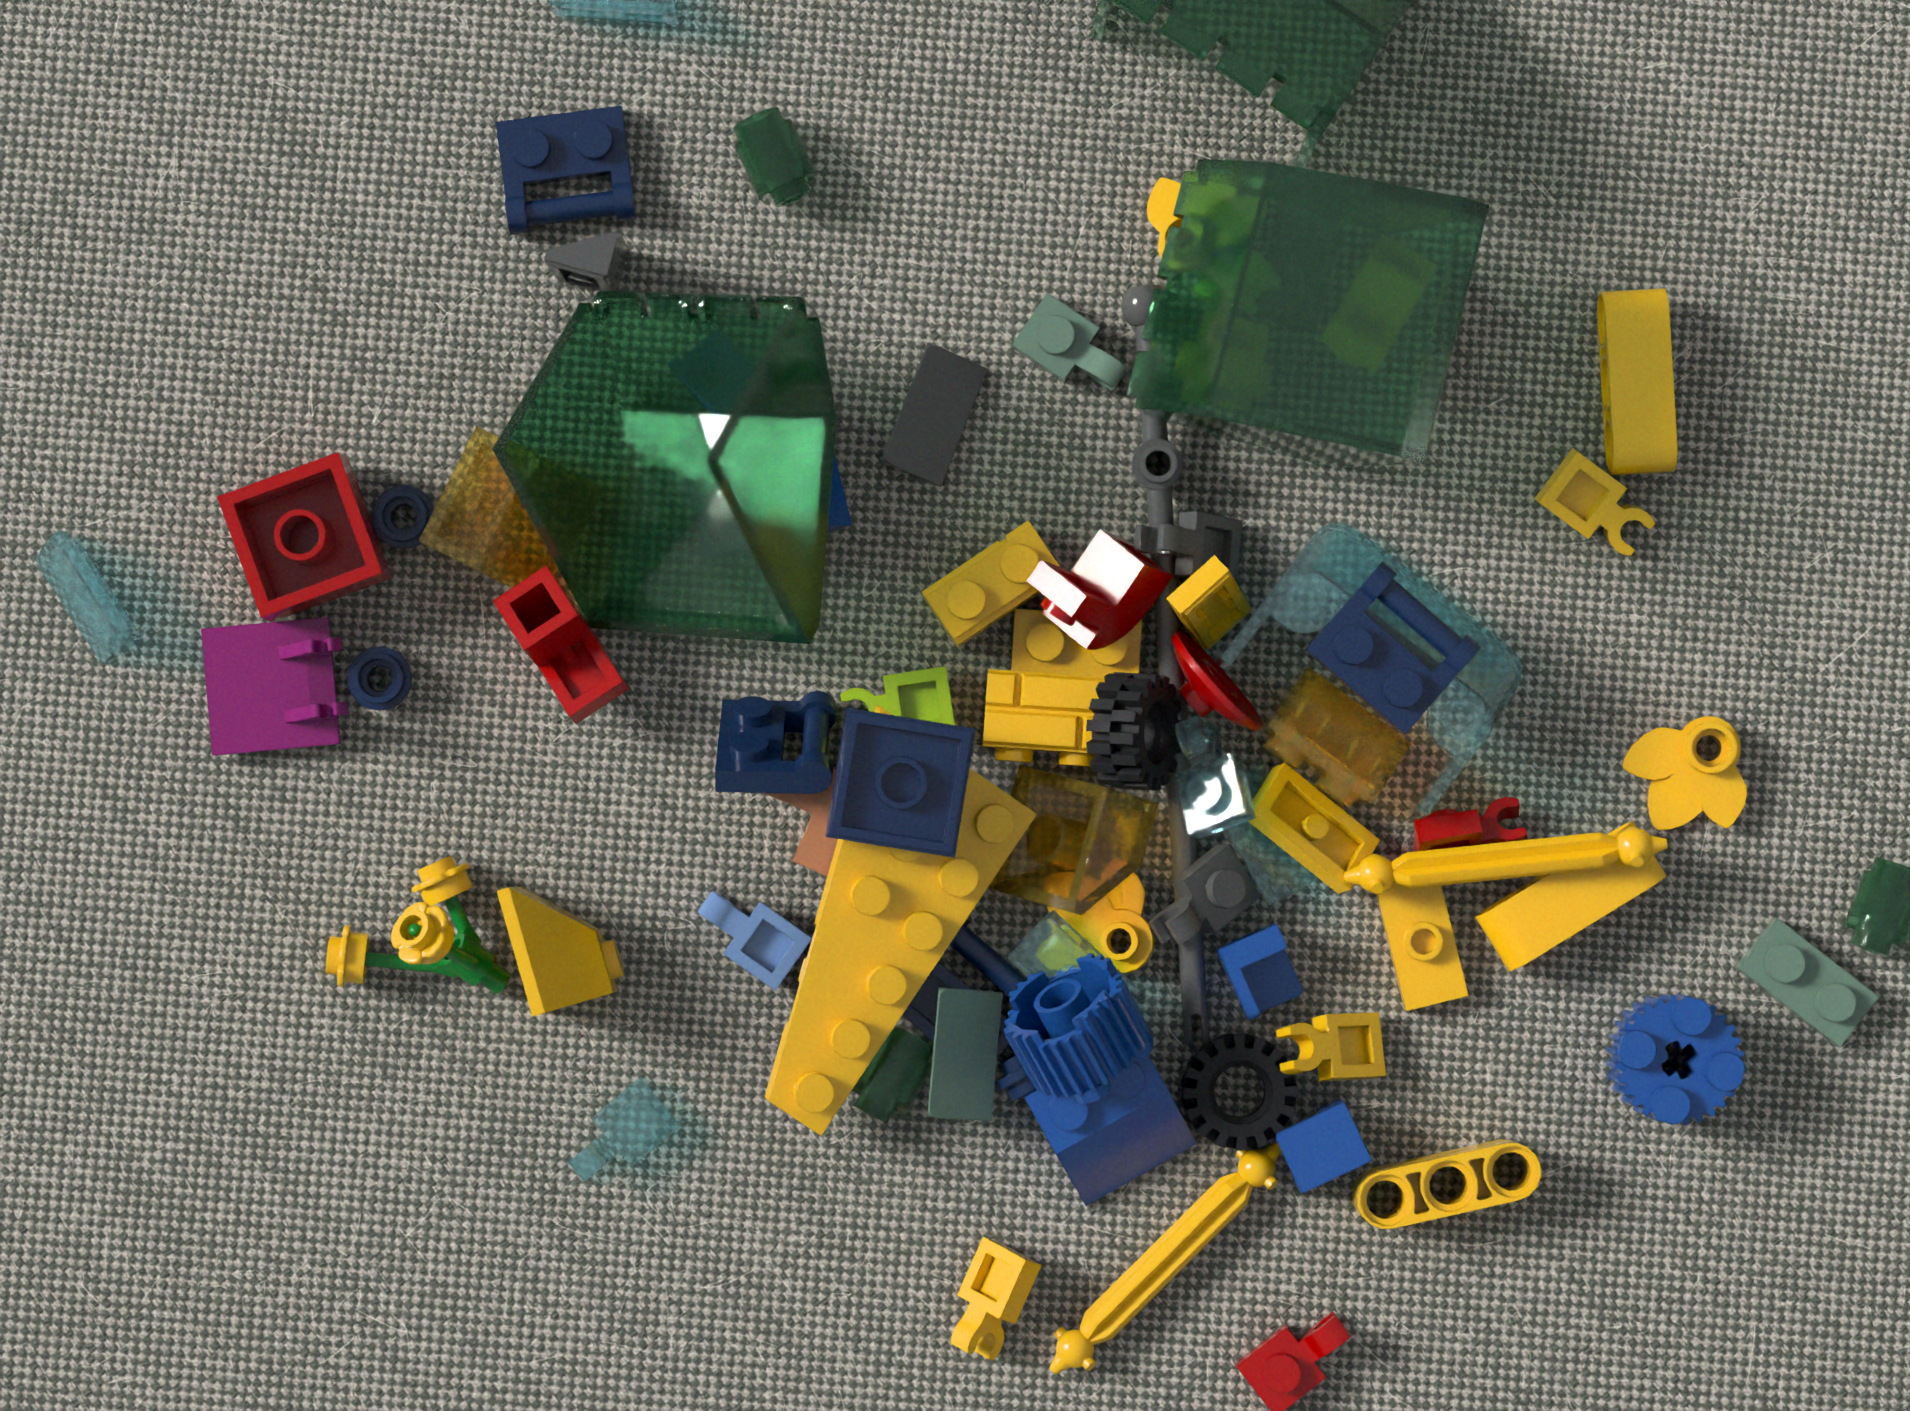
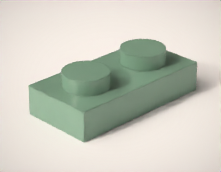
M1773 918L1735 967L1741 974L1836 1047L1843 1045L1879 998L1873 991L1778 918Z

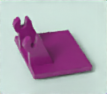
M330 617L201 629L212 756L341 744L339 716L349 714L348 703L337 702L333 652L343 651L341 637H331Z

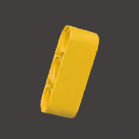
M1664 288L1601 291L1597 301V327L1604 446L1609 475L1675 472L1678 450L1670 311L1667 292Z
M1630 821L1609 832L1608 835L1617 838L1627 828H1637L1634 821ZM1652 855L1650 860L1641 867L1626 865L1619 859L1604 869L1539 875L1481 911L1475 918L1510 972L1534 960L1663 880L1667 875L1655 855Z
M1498 1139L1366 1170L1354 1183L1352 1202L1357 1213L1370 1225L1380 1229H1394L1526 1198L1531 1195L1539 1184L1541 1165L1537 1156L1528 1147L1510 1139ZM1515 1152L1524 1163V1173L1516 1184L1510 1187H1501L1493 1178L1494 1163L1501 1155ZM1442 1167H1455L1462 1177V1186L1459 1193L1447 1201L1435 1199L1430 1191L1432 1175ZM1391 1181L1397 1185L1400 1199L1397 1207L1385 1215L1372 1213L1367 1205L1369 1189L1377 1182Z

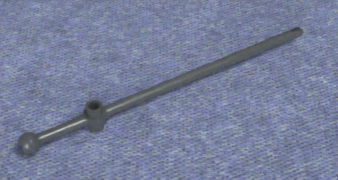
M1143 285L1128 288L1121 301L1123 318L1130 326L1135 327L1143 444L1138 447L1132 458L1131 468L1134 478L1141 486L1146 488L1148 524L1150 527L1159 528V524L1174 525L1171 486L1177 482L1182 473L1183 460L1176 446L1168 442L1160 325L1167 321L1171 313L1172 304L1170 296L1164 287L1160 285ZM1153 454L1165 457L1169 465L1168 472L1162 476H1155L1149 473L1146 468L1147 457ZM1151 554V559L1173 576L1154 602L1159 674L1170 678L1169 684H1174L1177 689L1174 699L1180 700L1182 710L1177 714V720H1183V732H1178L1177 741L1182 742L1181 754L1174 753V758L1178 765L1175 773L1169 772L1170 781L1167 784L1174 879L1197 860L1186 700L1179 692V689L1185 684V675L1175 655L1171 635L1177 630L1181 631V621L1166 599L1178 588V576L1174 575L1176 556ZM1174 886V898L1176 901L1181 896ZM1201 929L1186 942L1178 944L1184 1039L1187 1046L1193 1049L1191 1016L1195 1013L1200 1015L1202 1046L1210 1038L1203 933Z

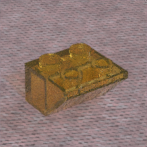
M476 426L419 542L513 588L546 565L556 575L598 489L544 459Z
M1309 666L1302 670L1263 722V727L1258 730L1269 738L1263 746L1268 753L1281 763H1286L1292 769L1295 767L1299 768L1303 763L1320 776L1314 786L1343 808L1346 806L1351 807L1354 802L1359 806L1371 805L1411 745L1409 741Z

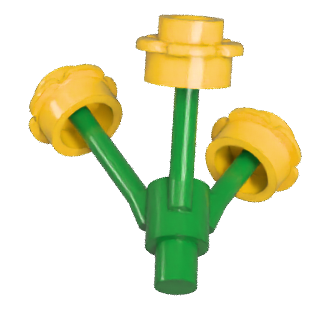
M452 855L417 870L422 883L413 886L411 891L412 893L419 891L424 902H418L406 908L393 926L391 942L395 949H399V955L369 952V933L351 932V925L343 927V937L330 936L328 941L325 974L337 975V985L339 987H345V983L364 984L367 966L430 972L453 978L458 976L471 986L480 983L495 994L500 993L510 979V973L494 962V954L481 946V939L465 914L457 894L473 887L466 869L470 868V865L465 862L457 866ZM444 901L458 931L455 937L453 926L448 920L446 912L435 904Z

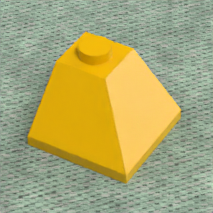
M508 887L497 891L532 1017L618 991L615 979L625 976L614 939L604 942L600 929L524 887Z

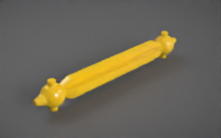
M1629 827L1621 832L1617 838L1605 833L1595 832L1406 852L1393 861L1378 854H1371L1363 859L1359 866L1344 872V882L1361 885L1368 892L1381 894L1388 890L1393 883L1414 889L1604 869L1619 859L1626 865L1641 867L1650 860L1652 855L1667 849L1668 845L1665 838L1650 836L1643 829Z
M1275 1142L1263 1149L1237 1150L1235 1156L1239 1159L1238 1172L1220 1177L1085 1311L1079 1330L1067 1331L1062 1326L1055 1331L1054 1336L1058 1339L1056 1355L1049 1369L1055 1375L1068 1368L1084 1367L1087 1371L1093 1369L1096 1365V1361L1092 1358L1094 1345L1113 1339L1248 1204L1253 1187L1266 1186L1269 1190H1272L1277 1186L1279 1181L1274 1176L1276 1173L1275 1163L1282 1152L1279 1145Z

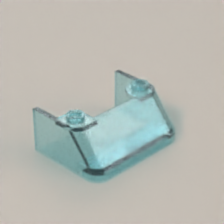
M1343 523L1328 524L1311 536L1215 663L1223 670L1230 667L1269 615L1285 628L1296 633L1307 634L1322 629L1377 566L1384 561L1397 573L1394 579L1460 637L1468 634L1482 646L1427 710L1426 724L1428 732L1432 739L1449 754L1406 809L1414 817H1425L1430 813L1493 729L1520 684L1522 676L1521 662L1516 652L1359 530ZM1377 598L1364 612L1431 671L1445 658Z

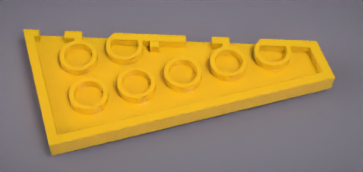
M876 705L874 712L892 715L884 708ZM969 768L955 858L838 839L814 924H816L808 955L807 958L804 957L798 981L800 983L789 1022L785 1023L765 1093V1098L770 1103L820 1136L823 1134L1037 814Z

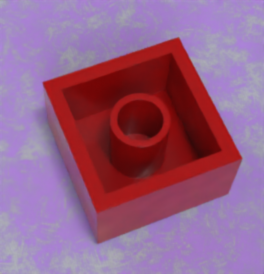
M339 452L217 496L260 617L274 622L392 578L350 460Z

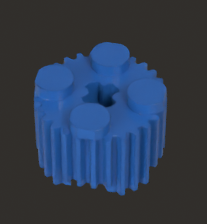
M1093 953L1076 959L1080 966L1079 968H1076L1074 965L1070 966L1066 972L1062 970L1057 971L1054 977L1046 976L1044 970L1036 974L1030 973L1027 976V981L1019 982L1017 984L1018 989L1009 992L1008 995L1013 1010L1008 1012L1010 1018L1004 1022L1006 1028H1004L1005 1037L1033 1087L1039 1093L1043 1092L1047 1097L1052 1094L1054 1098H1059L1064 1094L1065 1098H1070L1073 1095L1077 1103L1082 1105L1101 1100L1111 1089L1110 1078L1120 1077L1121 1070L1129 1069L1132 1066V1062L1145 1058L1153 1050V1038L1149 1032L1147 1022L1122 976L1117 972L1110 958L1105 959L1102 954L1095 957Z
M1660 994V998L1646 996L1645 1003L1635 1001L1632 1003L1633 1011L1623 1010L1621 1012L1624 1018L1623 1021H1616L1614 1024L1618 1028V1032L1609 1034V1038L1614 1041L1613 1046L1606 1047V1052L1612 1054V1059L1605 1062L1606 1066L1611 1067L1612 1070L1606 1074L1607 1079L1616 1082L1612 1089L1614 1092L1622 1094L1620 1100L1623 1103L1634 1106V1111L1653 1120L1671 1125L1678 1123L1689 1125V1120L1703 1121V1114L1711 1117L1714 1116L1715 1106L1724 1108L1726 1106L1724 1098L1726 1096L1734 1097L1735 1093L1733 1090L1742 1084L1745 1065L1741 1057H1744V1052L1736 1048L1742 1041L1740 1037L1732 1036L1733 1031L1736 1029L1735 1026L1724 1023L1727 1016L1724 1013L1715 1012L1716 1006L1707 1004L1702 999L1686 995ZM1670 1043L1676 1048H1684L1686 1052V1057L1682 1060L1684 1067L1679 1072L1671 1069L1664 1072L1661 1066L1668 1059L1665 1047Z

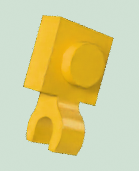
M982 1237L957 1294L959 1297L967 1300L969 1305L962 1319L953 1330L951 1344L969 1354H973L975 1351L985 1358L994 1361L1004 1343V1330L1001 1321L1004 1320L1016 1324L1042 1265L998 1241Z

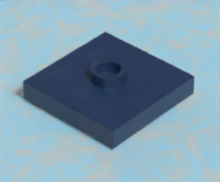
M846 708L825 837L955 858L976 729Z

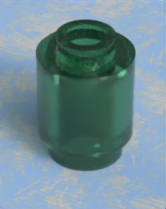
M779 107L758 112L733 127V131L738 139L734 144V148L759 201L773 199L776 207H782L810 193L811 190L807 182L811 181L817 173L790 118L784 119Z
M1875 857L1871 870L1863 871L1843 925L1844 929L1854 933L1851 941L1852 945L1884 957H1888L1891 947L1905 949L1910 935V867Z
M895 1025L852 1089V1091L859 1094L854 1106L885 1123H888L893 1113L905 1118L931 1070L932 1063L928 1060L933 1053V1045Z

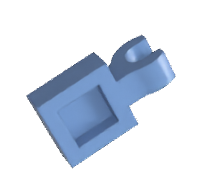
M712 890L698 910L700 915L733 937L723 954L775 991L812 940L810 935L762 901H759L748 916L730 901Z

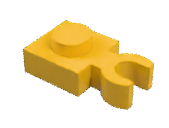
M1574 448L1571 449L1534 498L1588 540L1599 525H1601L1609 545L1619 553L1631 556L1635 550L1622 540L1620 535L1622 526L1630 520H1637L1650 530L1655 525L1653 518L1642 508L1632 504L1619 506L1617 502L1628 488Z
M1379 1012L1324 1014L1312 1018L1313 1026L1307 1023H1296L1276 1030L1277 1038H1292L1297 1042L1300 1050L1297 1060L1280 1063V1071L1285 1074H1299L1311 1071L1317 1067L1319 1081L1368 1080L1386 1076Z

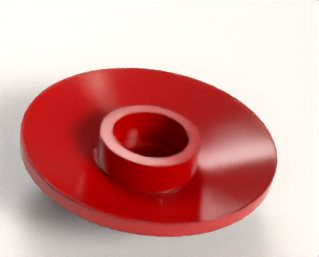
M1177 630L1171 635L1175 655L1188 680L1179 689L1187 703L1203 718L1215 710L1226 719L1241 727L1253 731H1258L1262 728L1263 722L1259 714L1223 669L1194 640L1182 631Z

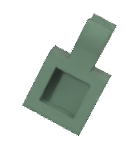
M1049 293L1045 295L1012 344V349L1063 383H1066L1076 368L1108 391L1113 392L1126 373V366L1103 350L1091 345L1100 333V327Z

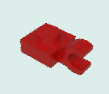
M1514 797L1499 798L1488 806L1485 814L1479 817L1478 809L1463 812L1456 809H1441L1430 813L1425 818L1415 819L1413 851L1526 840L1527 832L1525 827L1508 830L1499 825V822L1504 819L1519 817V799Z
M1333 1311L1298 1339L1285 1324L1237 1361L1236 1367L1270 1411H1285L1326 1379L1325 1373L1316 1361L1350 1338L1349 1331Z

